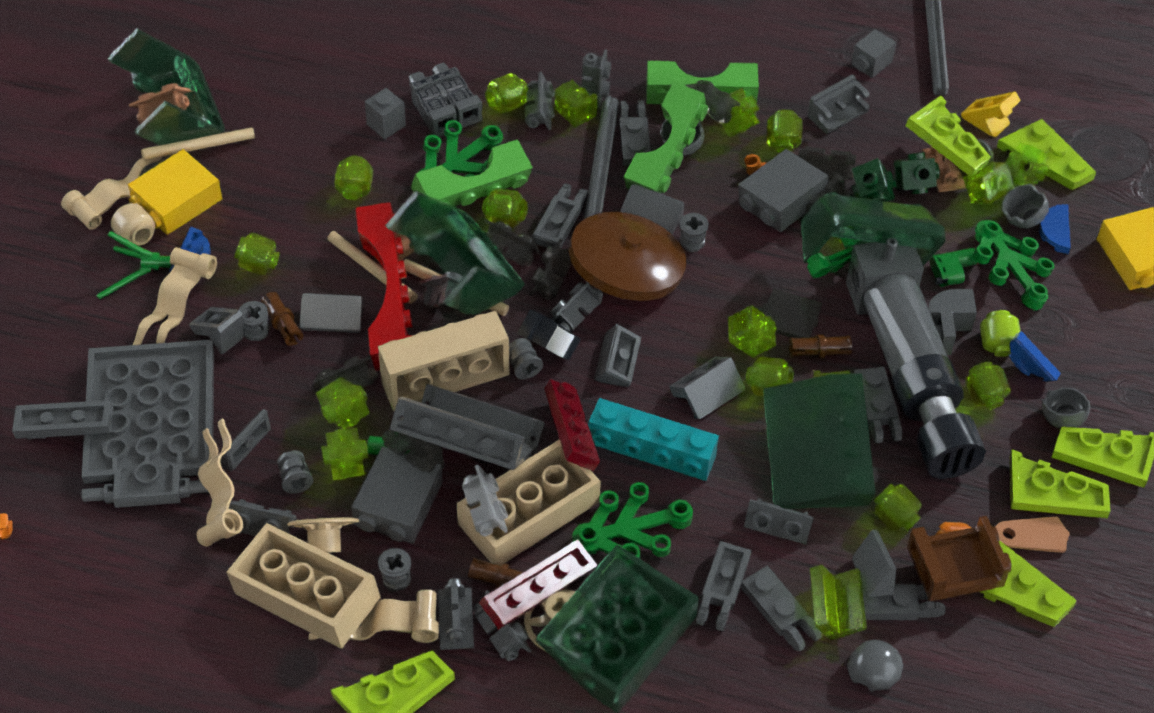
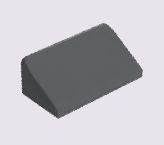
M632 184L620 212L651 220L673 234L680 219L683 217L684 202Z
M303 293L300 330L360 333L364 310L362 297Z
M618 324L608 330L604 335L594 380L601 383L629 387L642 337Z
M263 409L232 439L231 448L221 457L220 464L223 468L230 472L233 471L271 430L267 410Z
M871 530L853 555L852 561L868 596L893 595L896 567L879 532Z

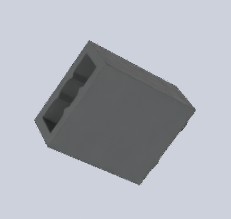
M785 149L738 184L739 205L745 211L751 212L760 218L766 225L782 232L828 196V175Z
M382 446L351 507L353 518L359 519V523H354V525L366 532L375 531L387 535L394 541H406L414 544L443 483L442 465Z

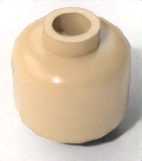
M130 203L123 205L114 213L111 219V227L114 233L140 246L146 244L152 238L155 231V222L139 204Z

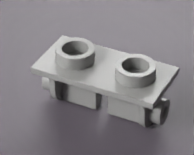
M476 465L475 468L478 475L466 476L462 484L468 505L473 507L479 503L481 504L470 510L475 530L481 536L492 534L493 529L496 527L507 533L508 530L504 519L508 518L503 503L497 499L496 492L499 491L497 481L491 473L486 474L479 465Z

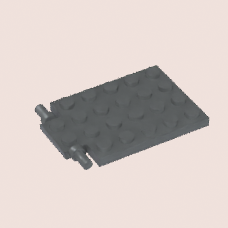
M213 340L89 348L86 401L111 400L114 408L111 433L84 435L82 479L84 484L114 482V484H105L104 488L82 489V501L105 500V503H114L115 508L181 503V498L191 497V494L208 493V490L200 480L190 481V478H181V476L198 475L199 467L209 459L210 455L209 447L202 431L208 428L213 438Z

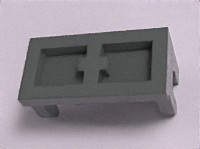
M852 74L811 97L808 118L828 135L869 112L870 106L861 96L867 98L870 94Z

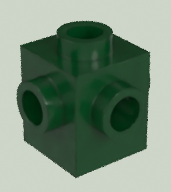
M925 152L909 153L908 159L893 160L896 189L910 190L911 194L927 193L928 187H937L940 169L938 163L935 162V158L925 157Z
M878 158L852 168L856 183L852 185L853 193L857 201L862 200L868 209L884 206L888 201L895 199L892 189L896 187L894 177L891 171L886 170Z

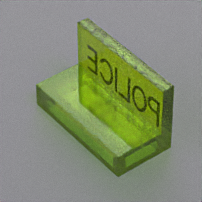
M822 564L810 568L815 627L830 640L866 630L861 571L856 568L833 575Z

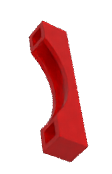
M391 202L356 207L357 228L362 247L378 261L387 275L386 294L383 305L376 319L368 328L370 356L375 371L380 370L378 346L384 345L389 341L413 336L408 335L407 328L413 327L410 309L405 310V303L410 302L407 285H402V279L407 278L404 260L400 261L399 255L404 254L402 237H397L396 232L401 230L399 213L393 214Z

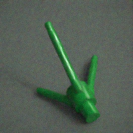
M112 231L108 232L110 238L129 248L114 246L113 250L140 259V269L98 293L97 298L102 299L140 276L150 273L151 270H159V267L171 268L170 256H160L159 252L148 251Z

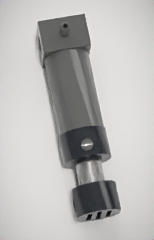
M888 238L885 241L853 245L846 285L857 314L868 313L892 375L893 385L904 414L909 419L923 421L924 426L919 429L916 441L928 473L933 477L946 479L958 477L974 470L983 462L986 450L974 420L969 415L957 413L955 410L964 398V391L952 361L947 356L920 289L924 267L912 238Z

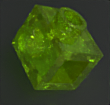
M743 88L712 102L719 122L729 137L760 123L756 114L760 110L754 96L748 97Z
M1020 142L1016 152L1011 151L1006 160L1005 166L1008 167L1006 174L1013 176L1011 181L1018 185L1029 183L1036 185L1038 180H1044L1048 172L1049 165H1046L1050 153ZM1028 161L1030 168L1026 171L1024 164Z
M750 305L728 317L729 342L753 358L776 346L775 321L754 306Z
M342 377L316 392L321 405V412L329 423H335L344 430L356 425L360 419L370 414L366 405L368 398L362 387L359 385L355 386Z
M357 428L338 429L335 432L325 433L327 446L321 447L324 466L331 465L333 480L365 475L363 459L369 458L366 439L359 440Z

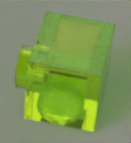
M988 162L985 167L970 177L968 174L963 176L971 203L991 204L1014 189L1011 173L1007 164L1003 162Z

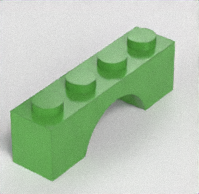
M648 61L646 79L647 104H662L673 82H677L704 93L706 105L756 106L759 89L758 64L730 63L727 69L717 76L699 78L683 72L675 61Z
M673 82L661 105L664 118L672 126L671 134L660 148L651 152L635 154L624 175L627 189L632 184H636L658 193H666L671 183L670 176L674 168L678 169L682 163L683 150L686 145H690L694 140L697 123L703 121L707 114L708 105H706L704 93Z
M517 139L493 147L487 161V169L479 175L471 177L459 176L439 165L415 173L411 189L425 216L434 213L440 215L447 212L451 207L460 204L466 206L486 195L487 197H493L504 189L510 187L515 189L523 186L528 181L533 167Z

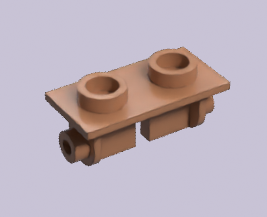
M168 84L163 86L160 92L140 95L138 97L139 100L130 103L129 107L138 108V122L149 125L164 118L162 108H164L165 116H171L186 110V107L189 106V100L184 94L191 92V90L179 87L178 84Z
M932 146L922 149V152H925V157L935 158V162L939 165L940 177L937 179L936 187L938 193L966 189L958 166Z

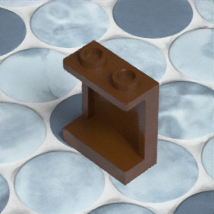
M987 516L979 517L976 527L928 536L924 527L911 529L907 549L929 602L1005 586L1008 574L1012 569L1011 560L1007 553H1003L999 544L998 531L995 526H991Z

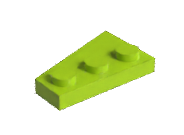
M939 96L909 117L905 126L971 177L985 167L991 157L972 133L963 130L959 125L961 119L956 113L951 114L945 107L947 102L942 96Z
M1043 119L998 140L997 148L1004 152L1010 150L1019 155L1018 160L1028 164L1031 162L1042 168L1044 175L1070 190H1074L1095 178L1096 171Z
M1011 450L1009 455L1011 509L1108 519L1110 514L1108 484L1072 471L1064 473L1051 468V463L1040 459L1037 463L1021 457V452Z
M999 540L1003 553H1007L1010 557L1011 572L1008 574L1004 587L979 592L983 593L984 598L993 602L1000 600L1014 606L1016 611L1055 627L1074 608L1077 600Z
M429 651L396 664L392 670L377 676L371 674L360 678L361 682L343 688V686L332 689L331 694L347 713H414L455 680V673L433 651Z

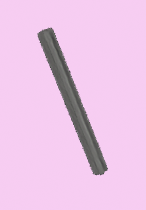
M925 0L933 93L936 96H946L948 94L949 82L941 0Z
M606 96L602 102L584 219L603 211L619 105L618 99L611 96Z

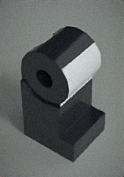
M531 309L517 334L530 339L567 360L571 359L581 341V338L571 333L567 328Z

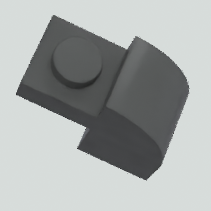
M973 289L944 290L936 294L929 303L928 309L947 355L952 353L956 339L955 331H972L977 313Z

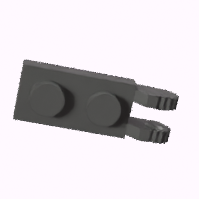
M644 100L637 101L636 113L638 117H628L627 101H620L621 118H619L623 166H629L636 153L651 152Z
M564 183L559 193L554 195L534 231L532 243L559 252L586 202L588 191L581 188L573 201L568 199L571 194V185Z
M885 367L854 370L853 379L867 427L870 428L874 443H881L883 441L884 433L881 425L889 426L893 441L901 440L902 428Z
M720 541L702 592V603L696 619L697 624L704 625L709 615L710 604L722 607L716 620V629L724 631L730 610L734 608L752 550Z
M768 565L742 580V591L779 636H783L794 650L799 652L806 647L803 637L795 628L798 625L811 640L817 641L822 637L820 627H818L811 616H808V613Z
M851 584L849 588L852 591L850 605L853 607L851 609V612L854 613L853 620H918V618H935L946 613L945 604L926 601L919 604L918 600H928L922 584L916 586V584H895L893 595L878 597L868 596L863 584Z

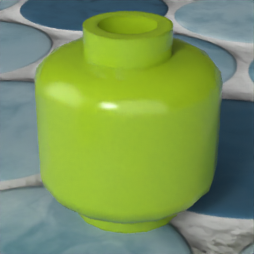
M992 311L980 323L982 346L986 351L994 353L996 357L1009 356L1011 354L1010 342L1020 332L1019 320L1014 315H1011L1009 311Z

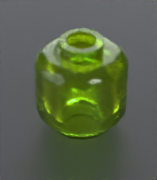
M509 73L491 80L485 92V97L488 105L493 110L502 114L508 113L525 104L528 87L523 79H520L513 73Z
M782 109L776 111L767 120V144L779 153L785 149L791 152L792 149L799 147L803 140L802 119L792 110Z
M349 156L340 161L337 165L334 187L337 192L348 200H357L367 196L372 186V166L366 159L360 156Z
M499 188L491 191L489 196L485 198L482 207L483 213L490 224L514 228L524 221L528 211L527 201L520 192Z
M252 232L247 237H241L234 258L238 259V266L258 275H265L269 268L275 270L281 253L276 252V242L273 239Z
M759 357L755 360L753 367H748L746 382L748 385H751L753 393L757 396L782 398L787 391H791L793 386V368L789 367L784 359Z
M985 362L974 366L969 370V375L965 380V385L973 404L986 406L987 410L996 409L1004 405V399L1011 391L1003 368L993 365L992 362Z
M891 483L873 500L876 503L874 507L875 515L892 531H898L902 527L908 531L921 519L917 514L922 506L921 501L903 484L894 486Z

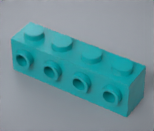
M599 398L588 422L595 446L707 481L716 458L719 435Z

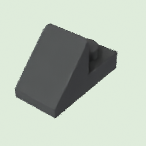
M210 307L188 324L194 334L209 336L220 354L226 353L244 337L243 314L237 309Z

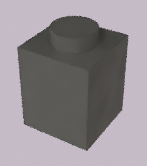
M874 29L855 44L851 65L873 78L893 62L896 42Z
M385 88L365 101L367 125L383 139L390 137L406 126L404 102L389 89Z

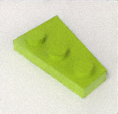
M1061 427L1051 458L1145 488L1154 459V432H1149L1147 436L1133 435L1132 431L1125 430L1115 434L1103 433L1100 429Z

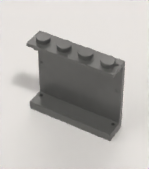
M426 384L421 403L405 397L398 398L390 430L514 470L537 451L545 422Z

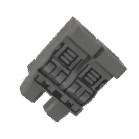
M443 62L435 65L432 69V75L425 78L421 72L410 74L409 85L412 103L417 108L432 135L438 137L444 135L445 126L438 127V122L442 120L447 122L456 120L461 124L462 128L482 121V101L469 90L465 80L460 76L457 67L450 69ZM464 112H472L470 117L463 118ZM449 128L451 132L456 131L455 128Z

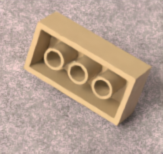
M496 311L478 314L470 319L449 323L437 329L419 332L416 335L389 341L384 345L378 346L381 382L393 411H395L398 398L400 397L421 403L426 384L457 392L509 375V338Z
M559 439L525 460L516 469L509 470L496 478L499 486V491L496 492L497 499L503 503L508 518L504 519L508 530L507 533L496 527L493 529L492 534L481 536L475 530L470 510L481 504L470 507L466 498L457 503L458 525L490 563L501 566L598 504L601 481L591 470L566 461Z
M268 523L265 524L226 572L236 595L341 649L381 598L374 575Z

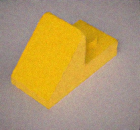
M1016 91L977 99L961 113V116L964 120L988 135L997 137L1009 126L1010 121L1007 116L1013 112L1012 108L1021 100Z

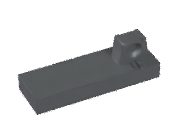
M111 400L16 405L12 432L16 439L27 438L28 440L46 439V437L111 433L114 407Z

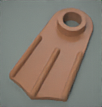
M1057 516L1002 521L996 525L999 540L1009 548L1065 553L1070 533ZM1003 533L1010 534L1012 539L1006 538Z

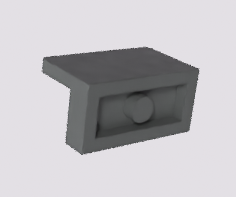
M715 356L669 386L674 397L687 399L697 419H702L745 390V386L732 358Z

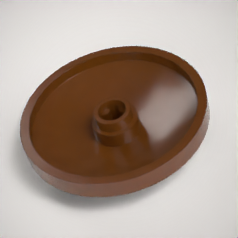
M605 212L589 216L576 226L569 244L570 260L576 271L595 288L623 299L647 301L667 296L679 286L686 269V256L683 248L670 232L651 220L629 213Z

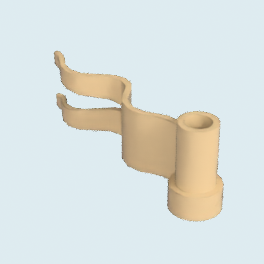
M162 157L148 160L139 159L128 176L123 180H102L86 196H83L78 190L70 191L63 197L61 206L70 215L76 216L88 229H96L102 222L101 214L105 213L118 199L130 197L127 184L137 179L146 165L158 162Z
M177 247L173 249L170 255V264L174 265L170 274L162 281L156 308L151 315L141 321L133 345H141L149 327L153 323L163 320L168 315V319L161 324L158 330L156 344L165 343L169 331L179 325L184 317L186 301L191 289L198 283L201 277L210 279L213 276L217 267V258L206 253L199 255Z
M224 419L218 421V428L223 438V448L219 454L217 444L211 437L209 429L206 428L202 431L209 447L210 455L209 459L199 467L198 476L203 486L210 493L212 505L207 514V525L200 528L196 536L198 542L206 547L222 538H230L240 533L243 529V521L239 513L229 509V504L234 496V486L220 464L221 457L232 445L231 436L225 426Z
M421 590L417 592L416 601L379 600L361 623L362 626L356 629L350 639L366 640L376 632L392 630L411 632L412 639L422 643L437 640L439 623L436 621V592ZM309 633L308 640H316L320 638L312 633Z

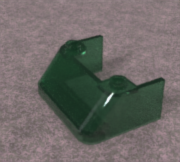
M136 28L108 57L109 62L131 73L132 83L140 92L157 93L162 91L161 88L168 84H178L179 87L191 90V92L184 94L189 100V106L186 107V110L164 101L135 129L137 135L159 146L221 134L225 131L224 123L198 63L190 56Z
M415 190L385 225L388 230L406 236L410 240V248L415 253L421 256L426 254L433 257L444 273L453 272L463 276V280L444 300V303L447 306L459 309L466 315L469 313L477 315L517 295L525 285L473 218L457 207Z
M826 193L816 201L801 221L803 263H807L811 256L817 254L830 237L886 243L888 238H895L900 246L915 247L923 266L946 242L944 227L927 208L920 204L906 205L840 196L837 193Z

